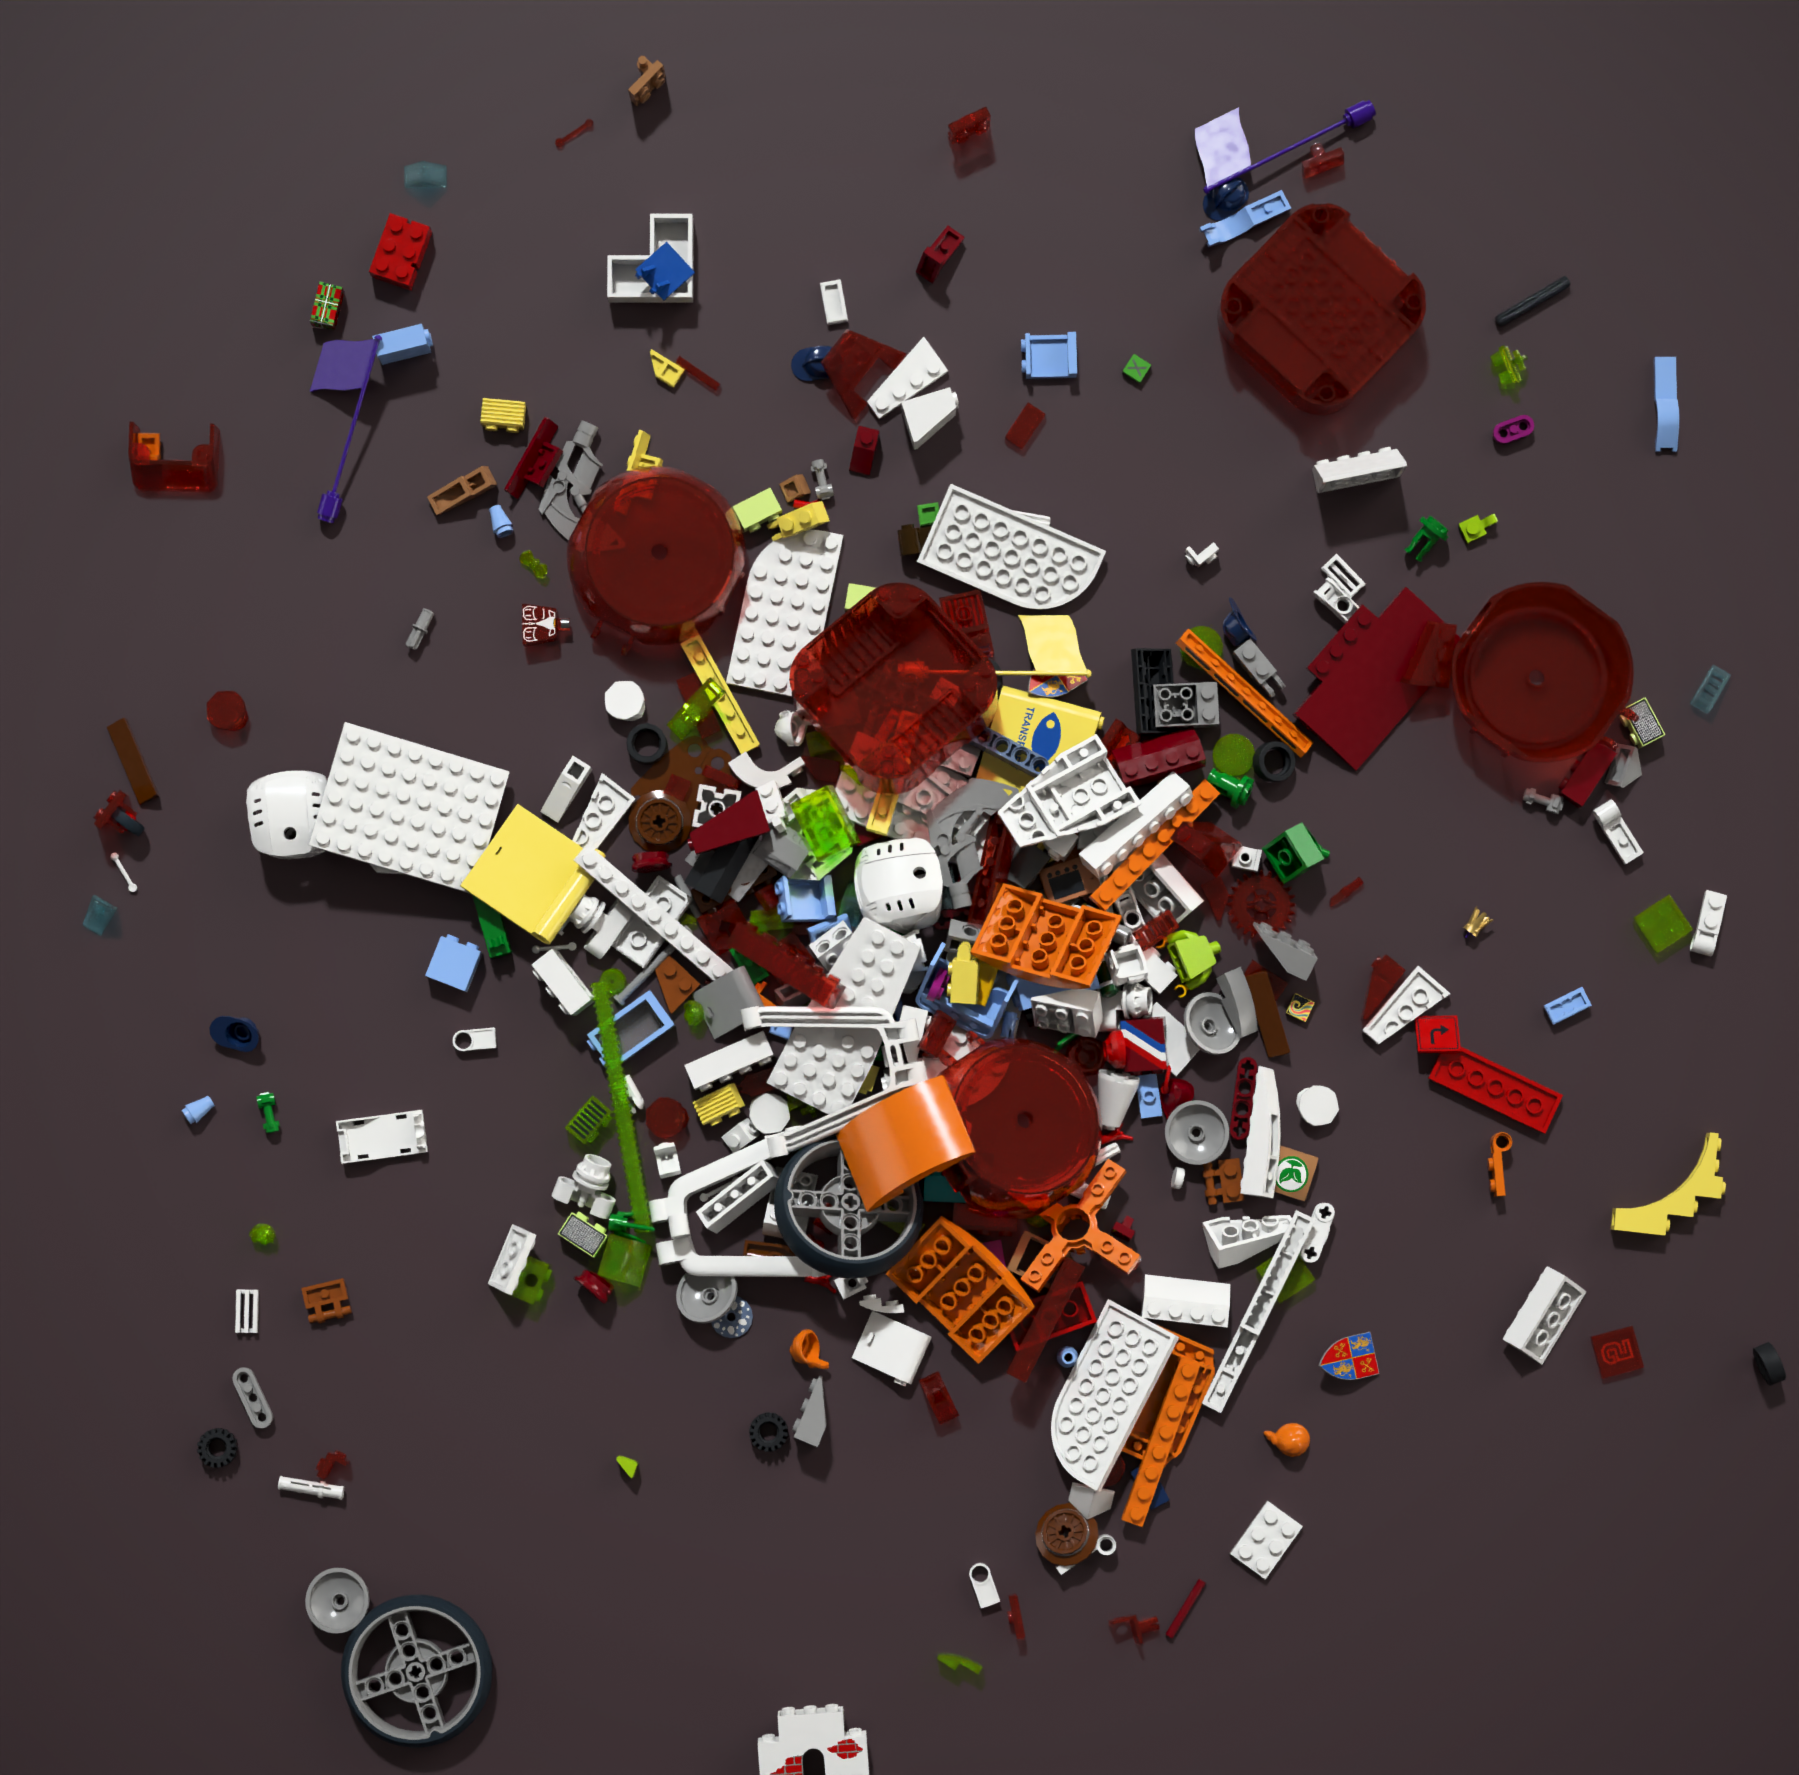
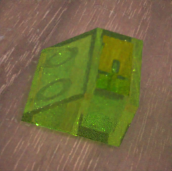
M610 1233L597 1275L640 1287L652 1245Z

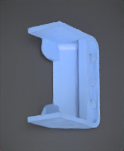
M942 942L929 965L915 998L917 1005L981 1038H991L1010 1002L1019 979L1015 978L1009 991L1002 987H994L990 992L985 1007L979 1004L950 1003V997L945 993L947 985L940 1000L935 999L934 1002H931L926 997L940 967L948 971L949 961L941 958L946 945Z

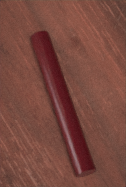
M1198 1579L1167 1630V1636L1173 1639L1206 1582Z

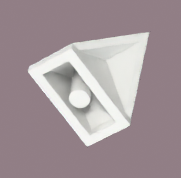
M1072 1482L1068 1501L1088 1520L1111 1509L1115 1491L1102 1488L1101 1492H1098L1087 1485Z

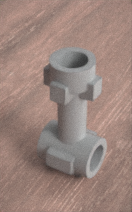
M824 459L812 461L811 471L816 472L819 485L815 487L817 500L830 499L831 496H834L832 484H827L824 470L827 469V465L824 463Z
M1526 788L1522 799L1530 805L1532 802L1547 806L1546 811L1553 814H1559L1564 804L1563 797L1551 794V797L1548 798L1536 794V789Z

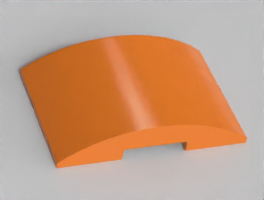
M1003 883L971 949V954L1003 972L1027 981L1065 989L1090 988L1121 922L1122 916L1082 905L1081 908H1076L1044 899L1042 893Z
M944 1075L915 1084L878 1102L851 1120L836 1135L867 1212L904 1193L903 1189L936 1171L941 1172L975 1153Z
M942 1216L920 1237L910 1251L886 1273L916 1304L920 1302L950 1331L948 1335L978 1364L1035 1307L1020 1283L993 1253L968 1232Z

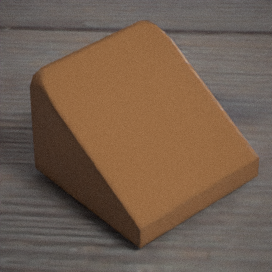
M803 474L794 475L779 484L787 503L811 493Z

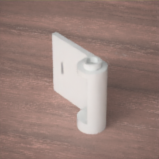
M872 1311L852 1358L895 1377L894 1382L906 1387L907 1383L912 1384L932 1337Z

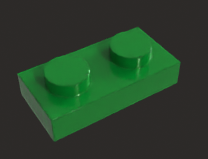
M747 939L729 950L738 966H745L754 985L770 976Z

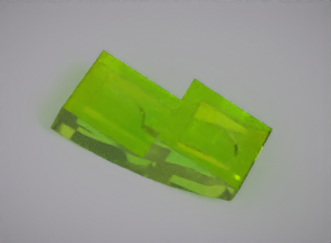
M939 1653L937 1655L938 1660L956 1670L960 1663L976 1674H979L983 1668L980 1663L961 1655L952 1653Z

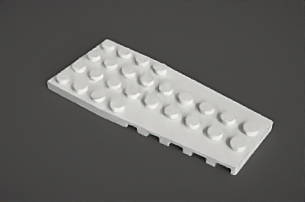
M863 917L807 1007H877L888 1011L893 1016L921 946ZM795 1027L766 1083L826 1114H831L853 1103L874 1062L883 1040L882 1036L875 1028Z

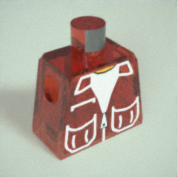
M522 604V641L524 647L558 641V631H570V618H558L556 608Z

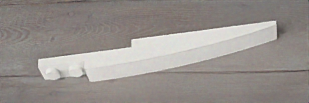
M1297 1210L1295 1211L1202 1404L1220 1413L1222 1412L1316 1219Z

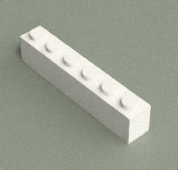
M1174 771L1171 772L1140 800V806L1122 815L1079 853L1082 864L1098 879L1109 874L1116 864L1125 860L1133 849L1141 846L1149 835L1157 832L1166 820L1171 819L1182 806H1186L1191 801L1193 793L1190 785Z

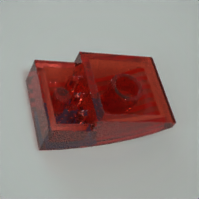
M980 589L939 598L953 665L969 662L979 657H993L994 649Z

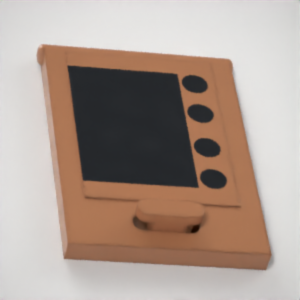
M1080 857L1042 869L1039 873L1046 898L1058 903H1064L1091 894L1100 886L1099 879L1082 864Z

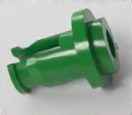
M1431 515L1427 519L1423 516L1419 519L1424 525L1413 537L1408 548L1405 547L1404 549L1410 553L1424 535L1429 538L1428 543L1415 558L1419 562L1422 561L1423 556L1433 548L1440 538L1445 541L1449 538L1447 535L1449 530Z
M1213 768L1207 781L1221 795L1232 799L1231 807L1238 808L1239 805L1244 806L1252 792L1254 779L1245 775L1239 780L1226 773H1220L1216 771L1217 769Z

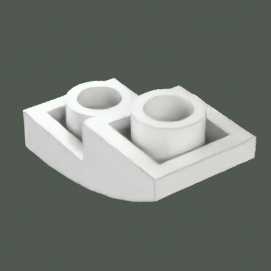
M876 1294L863 1296L864 1300L859 1301L861 1306L873 1311L904 1313L903 1304H899L898 1300L887 1301L886 1306H882L881 1298H876Z

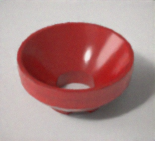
M1121 1030L1112 1031L1107 1039L1103 1041L1104 1060L1115 1069H1124L1126 1065V1046Z

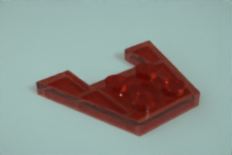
M846 329L821 361V364L850 416L856 419L867 405V402L854 391L857 384L878 358L890 369L894 370L907 353Z

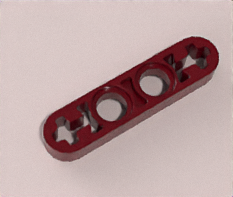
M1250 1057L1241 1059L1237 1065L1229 1133L1236 1140L1246 1138L1250 1128V1116L1257 1074V1063ZM1246 1061H1250V1065L1253 1066V1069L1248 1071V1076H1252V1080L1239 1078L1240 1074L1245 1075V1069L1241 1065L1245 1064ZM1241 1082H1248L1251 1089L1249 1093L1242 1094L1239 1091V1084ZM1239 1103L1247 1105L1248 1111L1245 1115H1239L1236 1112V1106ZM1234 1116L1239 1119L1247 1118L1246 1123L1242 1121L1241 1128L1245 1129V1133H1241L1240 1136H1237V1133L1233 1131V1128L1238 1126V1121H1234Z

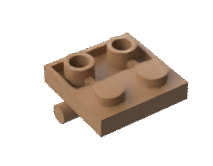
M645 56L638 58L637 67L642 76L628 89L630 100L636 106L640 103H645L651 96L650 92L654 88L658 89L665 82L664 66L658 60L652 64Z

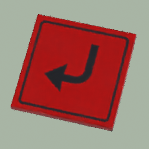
M1418 1016L1414 1019L1418 1053H1461L1457 1016Z

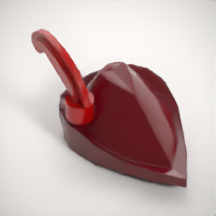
M1168 1065L1165 1081L1162 1083L1159 1091L1160 1102L1166 1119H1168L1175 1108L1185 1102L1192 1101L1194 1097V1088L1191 1083L1178 1078L1170 1079V1065Z

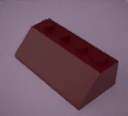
M1193 727L1111 750L1119 777L1126 788L1129 786L1134 788L1165 779L1173 771L1179 775L1206 766V757L1200 739Z

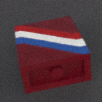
M1165 1016L1121 1020V1031L1126 1046L1124 1072H1130V1075H1142L1143 1071L1150 1070L1151 1074L1164 1073V1070L1169 1065L1167 1063L1165 1045Z

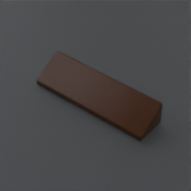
M125 717L107 726L139 804L159 797Z
M1263 970L1245 976L1251 991L1256 1018L1268 1057L1291 1053L1267 972Z

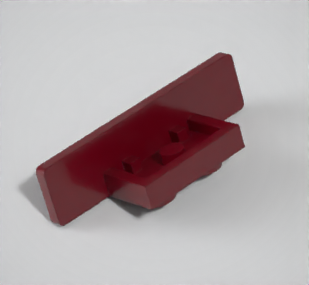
M544 417L504 489L516 499L520 497L528 481L543 488L563 453V450L550 444L558 429V425L549 418Z

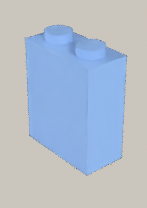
M422 324L378 334L382 337V340L379 342L376 354L382 365L431 353L430 346H433L432 337L429 330L424 329Z

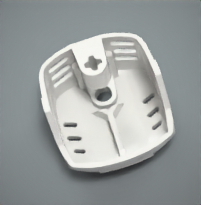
M284 771L266 775L251 783L247 789L246 805L251 841L258 851L278 859L288 860L313 857L325 852L308 845L316 821L314 816L319 811V808L313 807V805L321 804L327 783L326 776L312 771ZM312 793H320V796H312ZM261 799L260 802L254 803L255 800ZM262 810V813H256V811Z
M911 838L876 843L863 848L857 856L854 869L855 893L863 917L902 934L934 925L938 921L942 909L943 881L939 860L932 846L924 839ZM917 870L925 872V874L914 876V872ZM909 900L913 901L914 909L911 908ZM898 902H901L902 911L899 910ZM887 904L890 905V908H891L890 911L887 910V907H886Z

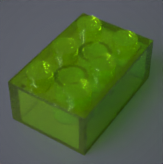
M826 785L790 804L818 862H825L861 843L833 785Z

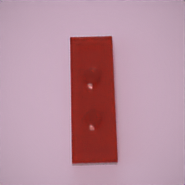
M696 672L676 680L702 739L721 731L722 729Z

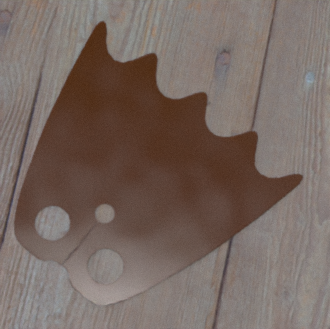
M698 736L688 737L668 751L660 761L656 762L630 789V793L632 796H642L653 790H666L677 794L687 804L691 813V830L689 832L691 833L698 828L692 826L694 809L700 810L701 802L696 801L699 784L716 787V793L722 794L724 789H730L732 769L728 763L732 761L730 754L722 749L710 748L707 742ZM698 744L701 747V754L698 757H691L689 755L688 748L690 745ZM715 757H721L724 760V767L720 770H715L711 766V761ZM696 767L702 768L701 774L695 773ZM715 803L714 806L711 805L710 810L714 811V815L722 812L719 803Z

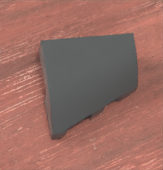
M1015 842L1007 881L1013 886L1028 890L1037 879V875L1051 860V857L1035 845L1019 848Z

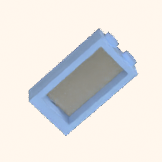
M649 990L588 1033L587 1036L590 1039L587 1040V1043L593 1051L598 1050L602 1055L599 1060L606 1069L610 1067L611 1070H614L675 1027V1024Z

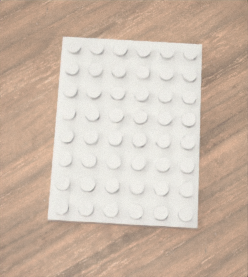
M345 722L308 846L469 893L460 885L489 845L509 771Z

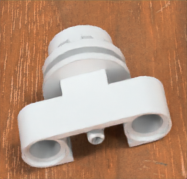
M584 894L569 918L573 920L576 928H581V932L584 934L591 928L594 929V932L585 943L584 949L598 959H601L629 921L633 912L620 900L616 899L605 914L603 912L606 905L605 902L601 901L599 903L598 898L588 897Z
M1125 983L1123 991H1121V985L1118 986L1119 992L1110 998H1103L1101 991H1099L1103 1012V1020L1099 1032L1120 1030L1121 1011H1123L1125 1019H1131L1132 1017L1138 1019L1143 1015H1150L1153 1007L1151 987H1144L1139 983L1130 985Z
M586 1154L583 1161L577 1164L576 1170L573 1172L572 1177L574 1180L562 1176L558 1177L552 1197L565 1204L573 1200L578 1203L579 1207H584L585 1205L591 1208L590 1214L602 1219H609L616 1199L599 1190H606L609 1186L611 1163L600 1156Z

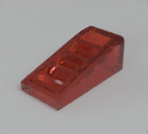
M1165 910L1132 934L1141 949L1145 951L1178 929L1179 925L1171 911ZM1143 931L1145 932V934L1147 935L1148 939L1150 940L1149 942L1147 941V939L1145 938L1144 934L1142 933Z

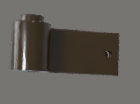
M914 524L901 525V530H897L900 556L920 554L932 526L914 528Z

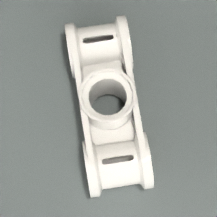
M1327 577L1325 579L1326 582L1318 591L1315 590L1313 594L1345 624L1359 606L1332 579ZM1338 601H1344L1347 604L1346 611L1338 609Z
M1130 886L1114 902V906L1119 915L1122 916L1123 925L1133 930L1129 943L1135 946L1140 945V947L1148 943L1151 945L1153 944L1152 937L1144 923L1136 897ZM1129 913L1136 914L1138 918L1136 924L1130 925L1127 923L1126 917Z
M1320 1203L1314 1208L1311 1217L1316 1220L1299 1253L1300 1258L1305 1262L1312 1263L1318 1260L1323 1245L1327 1240L1335 1214L1333 1206L1329 1203ZM1327 1207L1326 1211L1329 1212V1216L1321 1218L1322 1214L1319 1213V1209ZM1310 1247H1312V1252H1314L1315 1255L1310 1256L1308 1259L1307 1254L1304 1253L1305 1249H1310Z

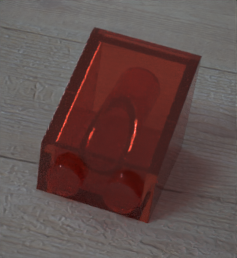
M1183 821L1170 837L1185 857L1215 878L1219 876L1242 847V843L1211 822Z

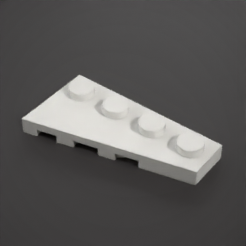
M925 337L918 342L867 401V404L879 420L899 407L901 402L909 400L948 372Z
M1417 966L1362 1031L1377 1044H1380L1451 993Z

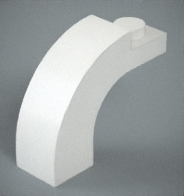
M744 752L730 761L728 765L734 774L749 787L756 789L775 780L779 789H783L792 785L788 776L792 775L795 777L803 772L802 767L805 766V763L801 757H798L780 770L764 771L753 763L747 752Z

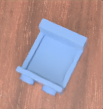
M1067 332V335L1032 336L1030 333H1025V339H1021V352H1025V360H1021L1022 373H1026V379L1077 377L1076 332Z
M782 875L776 881L775 894L778 895L779 901L777 912L781 917V922H824L836 916L831 875H826L820 881L788 879L785 875Z

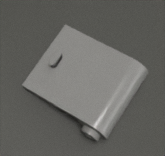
M745 966L725 974L692 993L714 1039L743 1024L741 1009L755 1006L765 1007Z

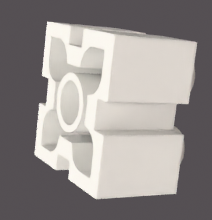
M699 784L696 801L701 802L700 810L694 809L692 826L700 827L716 816L714 811L710 810L711 805L714 806L715 803H719V807L724 811L739 801L741 791L724 789L722 794L716 793V787Z

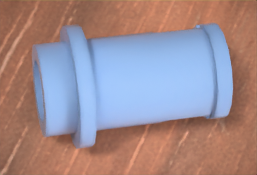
M1005 1011V1014L1002 1016L1004 1019L1001 1037L1014 1039L1016 1020H1019L1017 1017L1018 1013Z

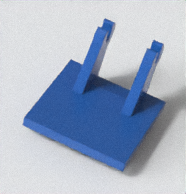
M667 241L635 269L637 272L635 274L636 278H643L651 287L649 292L652 295L658 294L663 301L695 274L692 268Z

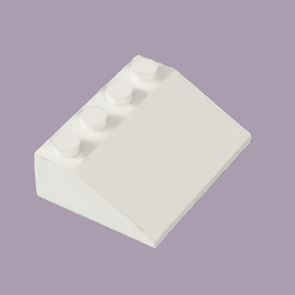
M1391 447L1379 449L1378 453L1370 454V451L1358 453V457L1350 458L1349 455L1338 457L1337 461L1329 462L1328 459L1317 461V465L1313 466L1312 472L1318 494L1398 478L1407 467V463L1397 449L1391 450Z

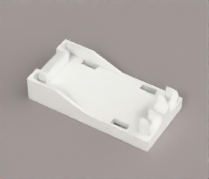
M423 1110L336 1121L341 1164L428 1152ZM406 1114L407 1116L404 1119H396L397 1115ZM364 1120V1124L354 1125V1121ZM411 1148V1152L401 1153V1149ZM368 1154L369 1158L359 1159L358 1155Z

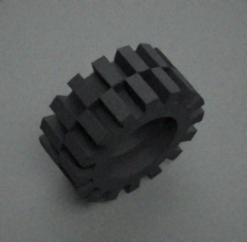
M765 1412L758 1415L752 1421L749 1428V1437L757 1449L765 1452L775 1451L782 1447L787 1440V1424L776 1413ZM770 1423L776 1427L777 1435L773 1440L762 1438L760 1429L764 1424Z
M221 1428L211 1429L199 1438L197 1453H199V1458L204 1461L205 1465L213 1468L223 1467L231 1463L234 1457H236V1451L238 1450L237 1439L233 1437L232 1433L228 1432L229 1430ZM215 1439L223 1441L226 1446L225 1452L221 1456H214L210 1452V1444Z

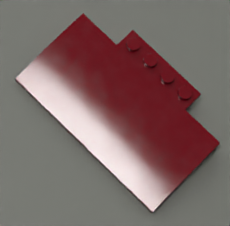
M1407 587L1401 589L1378 617L1362 604L1306 667L1320 683L1292 715L1356 771L1464 648L1466 643Z

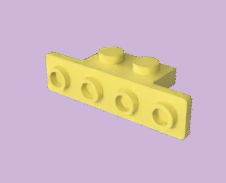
M639 430L638 435L634 439L632 455L627 461L628 468L621 481V491L615 500V511L625 516L628 513L632 496L647 500L652 499L663 463L661 458L645 455L651 436L642 430Z

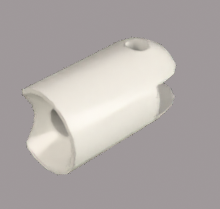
M630 1075L612 1084L628 1112L636 1113L632 1100L639 1109H643L644 1099Z

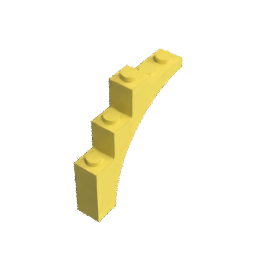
M1706 1133L1704 1147L1697 1165L1689 1177L1675 1191L1663 1199L1646 1206L1613 1208L1611 1230L1665 1236L1666 1232H1669L1670 1219H1667V1215L1693 1217V1214L1697 1213L1698 1201L1695 1200V1196L1721 1199V1195L1725 1194L1726 1183L1723 1182V1177L1715 1176V1172L1719 1170V1160H1716L1717 1151L1721 1149V1138H1718L1719 1133Z

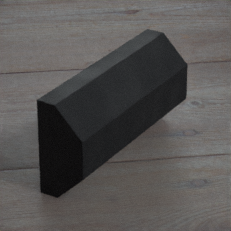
M1131 649L1137 734L1140 736H1158L1176 732L1177 728L1155 727L1153 685L1173 684L1171 649Z
M759 836L701 853L684 883L722 904Z

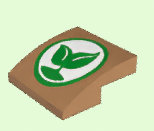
M1280 1145L1274 1192L1305 1202L1319 1158Z

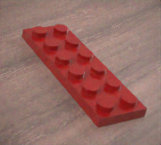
M1461 1047V1053H1439L1428 1079L1543 1134L1546 1133L1563 1097L1562 1094Z

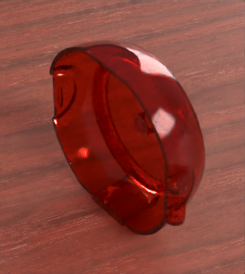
M645 466L631 469L610 478L600 485L591 497L567 544V567L574 592L586 612L591 617L599 620L590 638L595 639L596 635L600 634V628L603 623L630 637L627 644H624L622 647L624 650L621 651V655L623 656L627 655L634 640L648 646L673 645L682 643L709 630L717 615L721 617L724 614L730 598L745 575L741 571L747 560L744 532L728 500L718 490L704 481L680 469L668 466ZM663 545L666 548L667 555L663 560H657L652 556L651 551L654 546Z
M1531 582L1516 585L1495 594L1488 600L1455 645L1451 662V682L1458 709L1465 721L1472 727L1469 732L1471 734L1476 732L1503 752L1501 756L1504 758L1511 755L1519 760L1532 763L1558 762L1579 756L1591 750L1598 742L1616 751L1619 747L1612 738L1603 736L1618 714L1635 722L1640 718L1634 711L1624 707L1632 693L1634 669L1630 646L1621 626L1616 620L1567 585L1553 582ZM1533 670L1540 671L1544 677L1543 683L1539 685L1531 683L1529 679L1530 672Z
M970 1030L965 1035L970 1045L976 1049L958 1061L944 1049L937 1051L939 1060L947 1066L938 1076L944 1075L975 1153L943 1170L942 1173L955 1193L960 1191L967 1204L973 1209L1005 1219L1035 1217L1083 1186L1092 1173L1100 1153L1103 1135L1102 1116L1097 1096L1081 1069L1056 1049L1046 1044L1023 1038H1000L985 1042ZM1019 1114H1025L1029 1118L1030 1124L1028 1128H1023L1018 1124L1017 1117Z

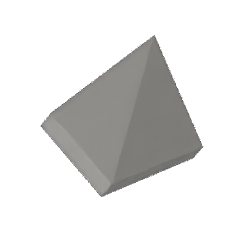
M1618 743L1617 754L1611 763L1604 783L1624 788L1640 777L1642 772L1638 748Z

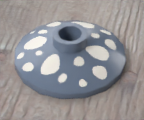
M736 1296L731 1309L723 1317L711 1322L715 1331L723 1337H740L752 1325V1309L746 1300ZM734 1313L735 1320L729 1321L727 1315Z

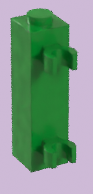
M473 896L490 958L495 959L513 954L502 915Z

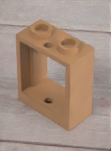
M1024 1230L1007 1266L1009 1271L1023 1276L1025 1272L1017 1267L1030 1239L1044 1246L1049 1244V1241ZM1071 1251L1068 1252L1058 1266L1051 1283L1047 1282L1044 1287L1054 1291L1055 1287L1060 1288L1064 1280L1061 1274L1064 1268L1069 1269L1073 1257L1070 1256Z

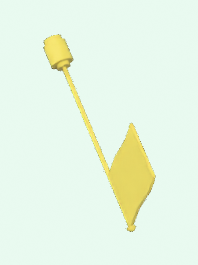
M1018 615L1025 630L1028 652L1036 671L929 670V667L925 666L924 662H904L903 664H898V680L904 683H924L925 679L929 678V675L1087 676L1089 678L1092 673L1089 669H1086L1080 655L1076 630L1069 615Z

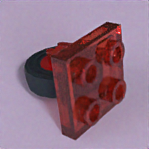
M119 790V792L113 791L106 800L109 802V805L105 809L100 808L93 817L96 820L94 825L100 829L108 823L120 833L129 830L136 836H140L145 829L136 820L138 813L123 802L128 796L123 790ZM119 806L123 807L126 812L120 809Z

